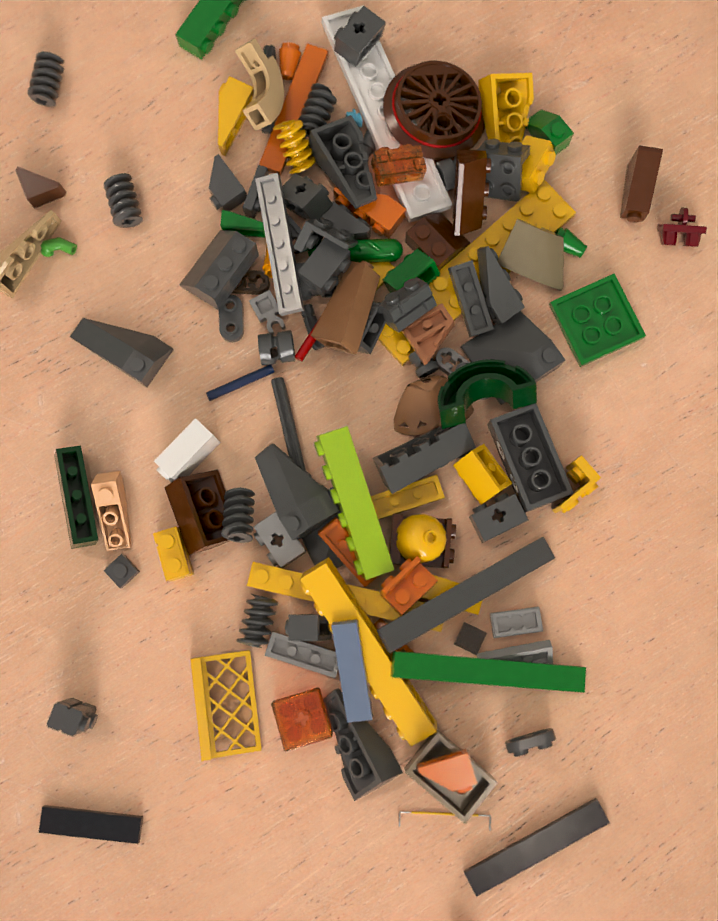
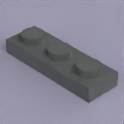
M473 260L448 268L469 337L493 330V324Z

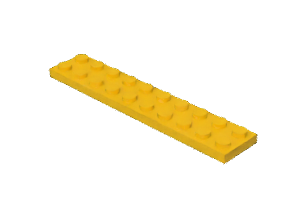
M544 179L535 193L529 192L439 270L440 275L433 279L432 283H429L437 306L442 303L454 321L462 315L448 268L473 260L480 283L477 249L489 246V248L496 252L499 258L517 219H521L539 229L543 227L555 233L559 227H562L573 218L576 212ZM501 266V268L505 269L508 272V274L511 272V270ZM386 323L378 340L403 366L409 361L408 356L414 352V349L402 331L398 333Z

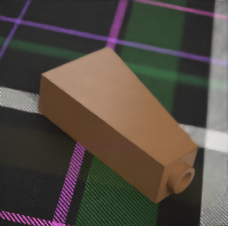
M351 261V265L339 281L311 334L313 338L325 347L357 354L380 276L373 270L374 267L366 261H361V263Z

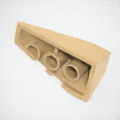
M50 210L0 252V292L11 298L15 296L41 254V243L44 240L51 239L61 223L60 218L55 212Z

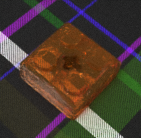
M319 687L274 700L271 703L284 751L287 752L332 738L333 731ZM301 712L304 716L308 715L309 717L306 725L296 721Z

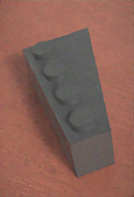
M466 423L442 429L440 426L374 457L373 460L383 483L393 494L436 469L447 465L452 460L464 457L476 446Z

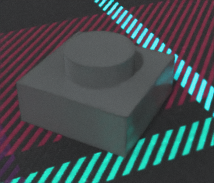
M124 554L117 557L104 570L119 588H123L140 572Z

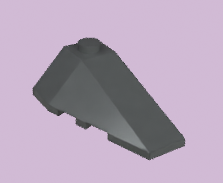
M349 115L311 130L307 147L312 149V156L315 158L318 166L357 209L376 201L377 196L372 173L369 171L367 152L364 149L363 134L353 117Z
M82 318L70 335V338L145 387L150 385L174 350L155 336Z
M270 444L255 457L279 520L292 540L307 537L341 511L338 504L333 503L330 491L312 479V475L307 471L299 468L294 463V460L275 444Z
M339 688L322 700L329 728L336 735L338 743L335 746L336 754H341L344 768L341 769V773L354 801L403 773L390 747L367 721L347 723L343 694Z

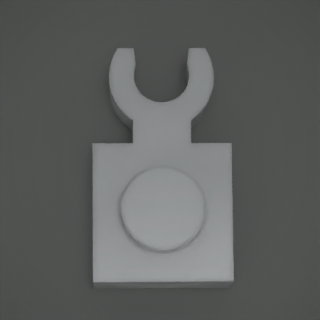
M270 290L249 300L260 323L267 320L269 333L274 335L272 326L276 323L280 324L282 329H285L284 321L276 316L279 314L278 305Z

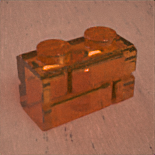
M404 144L396 149L382 147L374 152L371 160L378 187L423 180L427 171L421 145L412 146V144Z

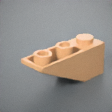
M121 471L96 474L91 487L106 550L113 551L131 548L126 494Z

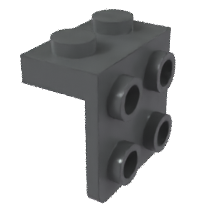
M497 139L485 140L477 150H486L487 158H491V171L486 173L485 181L489 182L488 198L518 201L521 198L522 164L530 155V146L522 145L521 142L505 143Z

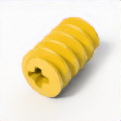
M288 120L273 127L274 130H281V133L276 136L277 139L285 140L279 145L280 148L288 149L283 153V157H291L286 162L287 166H294L289 171V174L305 171L315 163V158L310 156L312 149L307 147L309 140L304 138L306 131L300 129L303 126L301 120Z

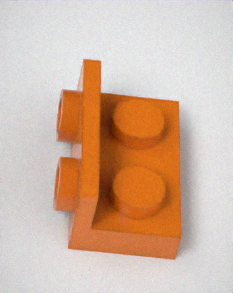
M418 556L413 561L410 558L407 559L399 568L401 572L395 578L392 575L389 576L381 585L383 589L380 596L400 616H403L438 581L420 563L421 559Z

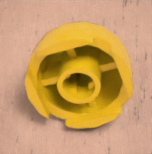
M427 514L410 515L397 528L398 541H396V546L400 554L406 559L410 558L413 561L418 556L421 559L420 563L431 562L439 557L445 549L447 541L446 531L442 523L433 516Z

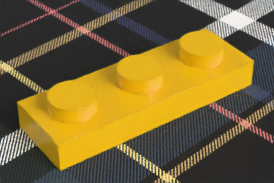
M437 475L413 482L393 494L388 490L371 496L378 520L445 498Z

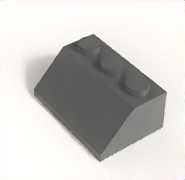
M220 230L179 284L180 287L219 310L258 258L259 254L256 243L237 231Z

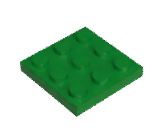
M615 273L549 303L579 367L646 337Z

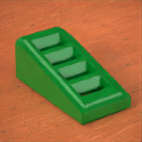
M222 210L220 224L222 230L237 231L246 237L266 238L263 222Z

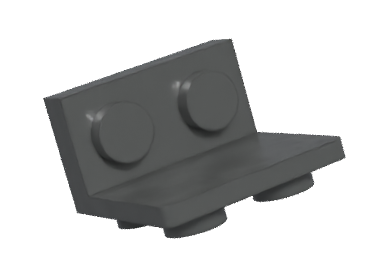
M321 217L320 219L315 218L305 222L293 248L300 252L313 249L314 246L318 247L323 237L344 249L355 247L358 241L353 239L355 235L345 229L339 231L333 227V222Z

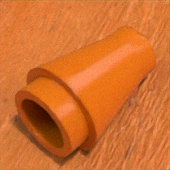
M284 42L281 48H279L280 71L284 80H293L301 56L300 46L295 43Z

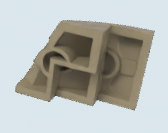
M517 219L500 254L498 263L500 266L529 279L562 290L564 287V237L543 227L539 229L521 219Z

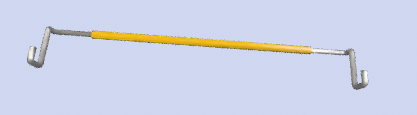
M400 811V812H399V827H400V817H401V813L430 814V815H453V816H455V815H454L453 813H443V812H420V811H411V812H409V811ZM473 814V815H472V816H477V817H478V816H488V817H490V819H489V830L491 831V815H479V814Z

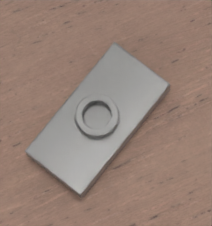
M540 607L490 613L493 638L543 631Z

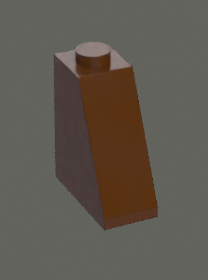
M638 146L627 165L620 218L627 219L629 222L644 221L649 214L663 149Z

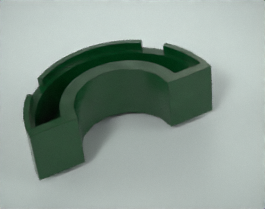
M489 359L468 363L452 372L448 376V381L439 390L438 408L441 427L445 429L466 423L465 414L468 407L473 402L482 398H500L509 403L512 409L537 403V384L526 370L518 365L516 367L506 365L503 360Z

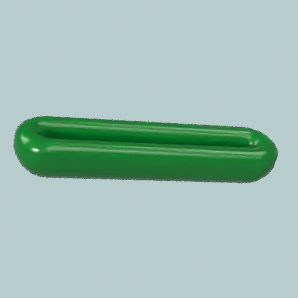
M396 239L357 240V245L348 249L351 254L350 261L359 263L361 261L393 262L398 260L403 254L402 244ZM314 246L313 249L308 250L309 257L317 247Z

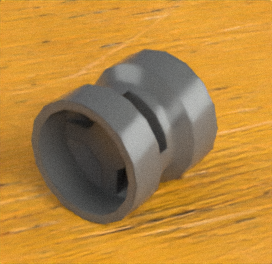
M415 351L408 356L411 364H414L416 367L415 372L418 378L431 375L440 368L437 361L433 360V358H431L428 364L424 365Z

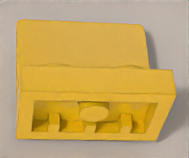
M582 455L565 467L568 470L567 476L575 484L579 483L581 486L552 509L555 514L560 511L563 513L570 511L579 503L577 499L579 496L583 498L598 487L596 482L601 477Z

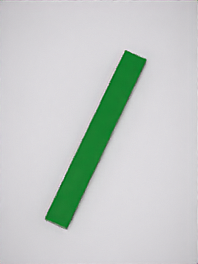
M393 651L391 677L585 693L586 667Z

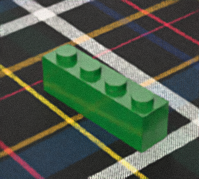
M199 0L175 34L179 47L202 60L206 54L211 52L218 36L223 35L226 25L231 18L237 15L240 5L246 0Z

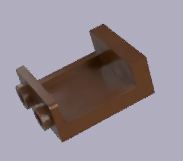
M393 514L390 558L392 564L402 565L407 560L400 554L396 546V541H398L397 528L405 518L409 517L403 516V514ZM452 518L438 519L446 531L447 541L445 549L433 561L421 564L424 567L449 568V563H454V549H450L451 539H455L456 524H452Z

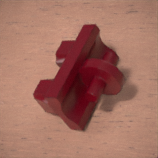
M685 207L680 209L679 214H671L670 220L678 221V225L658 224L657 231L661 232V245H676L677 233H685L683 246L698 247L701 234H706L707 226L687 225V222H695L696 215H689L688 208Z

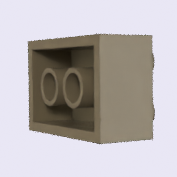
M437 730L436 733L428 737L404 767L405 773L466 824L497 785V781L471 758V764L478 784L472 785L473 789L468 792L458 793L457 790L452 792L421 775L418 771V763L461 750Z

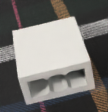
M195 418L154 460L159 466L156 470L171 483L179 477L189 476L221 442Z

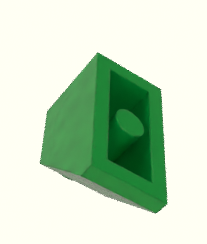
M542 109L529 118L528 126L525 127L532 137L551 141L556 155L569 146L574 132L560 115Z

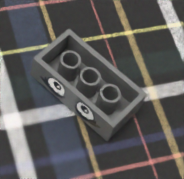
M536 403L489 421L487 426L507 475L512 482L511 485L525 513L573 494L571 485Z

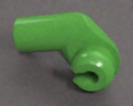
M60 237L44 240L40 245L41 254L45 257L53 256L55 250H61L70 255H74L77 250L76 244Z

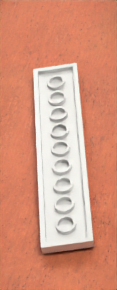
M363 6L322 17L321 24L333 51L336 32L340 27L344 28L348 24L350 16L355 11L358 13ZM380 40L356 67L334 51L399 202L406 208L405 215L408 222L422 219L424 216L451 209L453 204L433 159L421 157L404 148L393 137L387 127L383 114V100L386 89L395 77V74ZM404 110L406 114L411 112V110ZM415 119L412 120V122L417 126Z

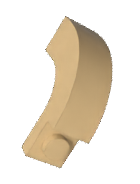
M254 38L238 47L235 52L252 79L254 88L253 98L250 104L242 111L254 130L257 131L270 125L279 116L284 103V84L274 56L272 55L267 58Z

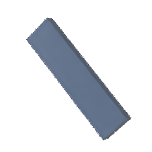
M358 619L332 622L331 627L347 723L373 720Z

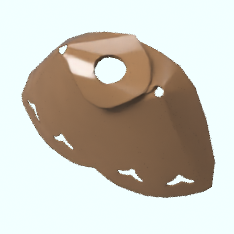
M431 375L408 384L397 406L394 416V430L404 435H422L437 426L440 427L438 394L441 386H444L448 379L445 376ZM470 405L468 407V410L466 411V420L474 412V408L472 405ZM420 421L427 424L425 426L421 425L419 428L417 427ZM403 422H405V424H406L409 428H406V427H404V426H403V427H400V425L403 424Z

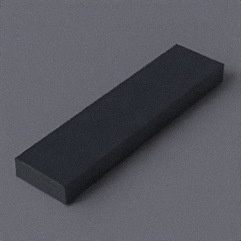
M44 805L41 812L39 833L139 844L143 816Z

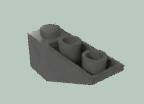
M489 246L480 247L477 249L480 286L492 322L503 324L525 308L521 302L523 298L519 291L511 285V278L508 272L499 265V258L496 252L489 248Z

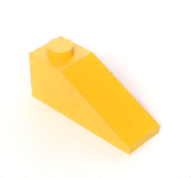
M231 76L228 77L226 83L220 86L218 92V146L223 156L227 155L246 119L242 110L250 104L254 94L252 86Z

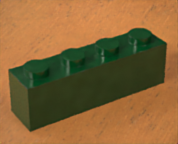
M81 445L56 449L54 458L71 549L96 545L98 535Z

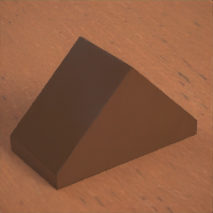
M18 166L15 170L26 199L34 208L62 198L67 193L59 182Z

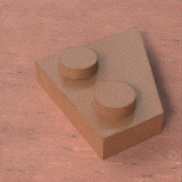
M441 303L403 329L402 333L422 363L426 365L455 324L453 318Z

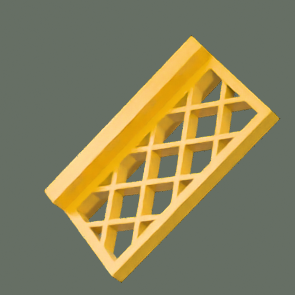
M250 650L190 658L201 761L262 751ZM245 656L246 667L241 674H238L229 667L235 657ZM230 658L227 664L220 660ZM217 660L224 665L216 678L207 672L206 661ZM226 668L238 676L230 688H227L218 681ZM246 671H247L248 681H247L244 677H242V676L245 674ZM208 677L213 680L210 686L208 685ZM240 679L249 685V692L244 699H241L232 692V689ZM215 683L227 691L219 703L213 700L209 694L210 689ZM229 693L241 701L232 714L221 706ZM249 696H250L251 705H249L247 702H245V701L248 699ZM210 701L216 705L212 712ZM243 704L252 710V717L246 724L235 717V714ZM218 708L230 716L222 728L212 721V716ZM232 718L243 726V729L235 739L224 731ZM252 721H253L254 731H253L250 727H248V726L251 724ZM213 727L219 731L215 737ZM246 729L255 736V746L244 747L238 742ZM221 733L233 741L227 750L216 752L215 741ZM235 744L240 747V748L232 749Z

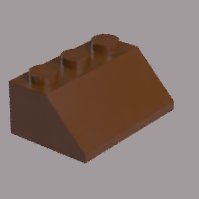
M457 150L452 217L455 236L481 229L482 220L487 219V206H484V197L489 196V182L485 181L486 173L491 171V158H487L486 150Z
M218 469L179 477L164 487L188 555L203 552L230 542L221 534L223 529L222 521L224 519L223 512L225 510L223 507L225 502L224 494L226 490Z

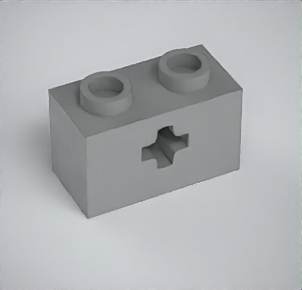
M274 512L254 526L257 532L253 535L261 546L264 544L270 551L267 556L274 566L279 565L280 568H284L306 553L298 539L292 540L279 520L277 512ZM274 536H284L281 547L277 544L273 546L275 542Z

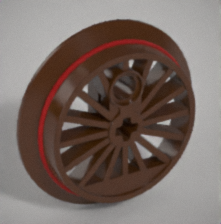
M432 60L412 65L399 72L386 89L383 100V114L387 127L393 137L404 148L416 155L436 160L454 158L457 150L472 149L481 138L485 129L481 111L482 100L478 86L468 73L454 64ZM454 79L444 91L446 80ZM458 83L463 86L452 92ZM467 93L470 95L468 97H461ZM401 97L409 100L401 101ZM416 109V110H414V111H412V112H410V113H408V114H406L405 111H404V110ZM425 114L417 126L412 122V120ZM466 117L472 118L473 122H471ZM426 123H427L428 132L422 130V127H423ZM458 124H459L460 126H462L463 128H465V130L461 131V129H460V127L458 126Z

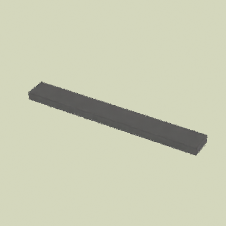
M541 537L381 627L377 632L388 653H391L555 559V556L544 537Z

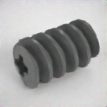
M45 51L36 54V62L34 63V70L31 75L32 79L30 80V87L27 92L34 102L48 107L56 106V102L53 99L58 98V93L54 90L60 89V85L57 82L62 81L60 74L64 72V68L59 65L63 64L64 60L56 54Z
M320 83L312 84L308 99L304 104L305 107L301 112L302 115L298 119L303 122V126L300 129L306 131L307 137L310 136L311 130L327 124L325 121L330 120L331 116L329 113L334 110L332 105L337 102L332 91Z
M128 173L111 176L103 185L108 205L111 208L110 213L113 216V223L122 228L135 227L143 221L142 217H138L141 214V210L136 208L139 202L134 199L137 194L135 191H132L134 184L130 182L132 176Z
M233 488L225 492V502L223 504L225 510L223 512V529L221 531L225 539L238 543H247L253 540V537L247 534L253 531V527L248 525L254 522L253 517L249 516L254 513V509L251 506L255 504V501L250 497H253L255 493L252 490Z
M251 594L255 598L247 600L246 603L251 605L252 609L244 610V613L249 615L250 618L242 619L241 621L247 625V628L239 629V632L245 635V638H239L236 641L241 644L262 648L260 645H266L269 642L263 635L271 634V631L265 626L273 624V621L268 616L276 614V611L271 609L270 606L278 605V601Z

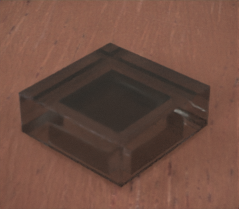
M464 622L454 645L477 655L476 653H478L487 633Z

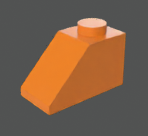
M466 749L417 764L421 775L452 792L457 790L458 793H465L473 789L472 785L478 784Z

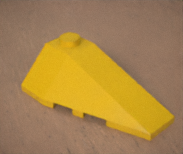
M532 73L489 74L479 79L478 86L482 100L481 111L488 139H497L505 143H522L525 127L528 126L529 118H527L529 108L534 99Z

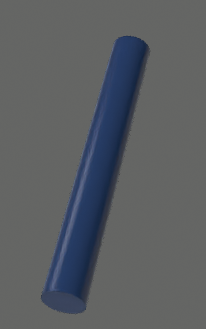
M267 365L206 392L209 401L273 374L275 371L272 365Z

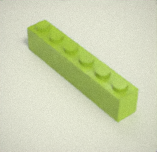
M348 426L316 436L318 441L314 442L318 456H323L325 465L322 466V470L326 480H331L333 489L330 490L333 503L339 504L341 513L338 514V519L341 527H346L349 537L345 539L349 551H354L357 560L353 561L357 575L362 574V577L368 580L393 571L394 567Z

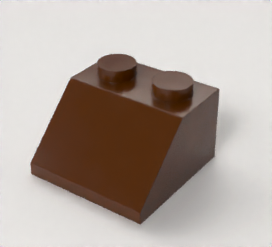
M441 212L424 216L406 232L405 243L413 251L418 248L425 255L427 254L428 257L435 261L438 270L442 269L470 244L463 235H454L453 224Z

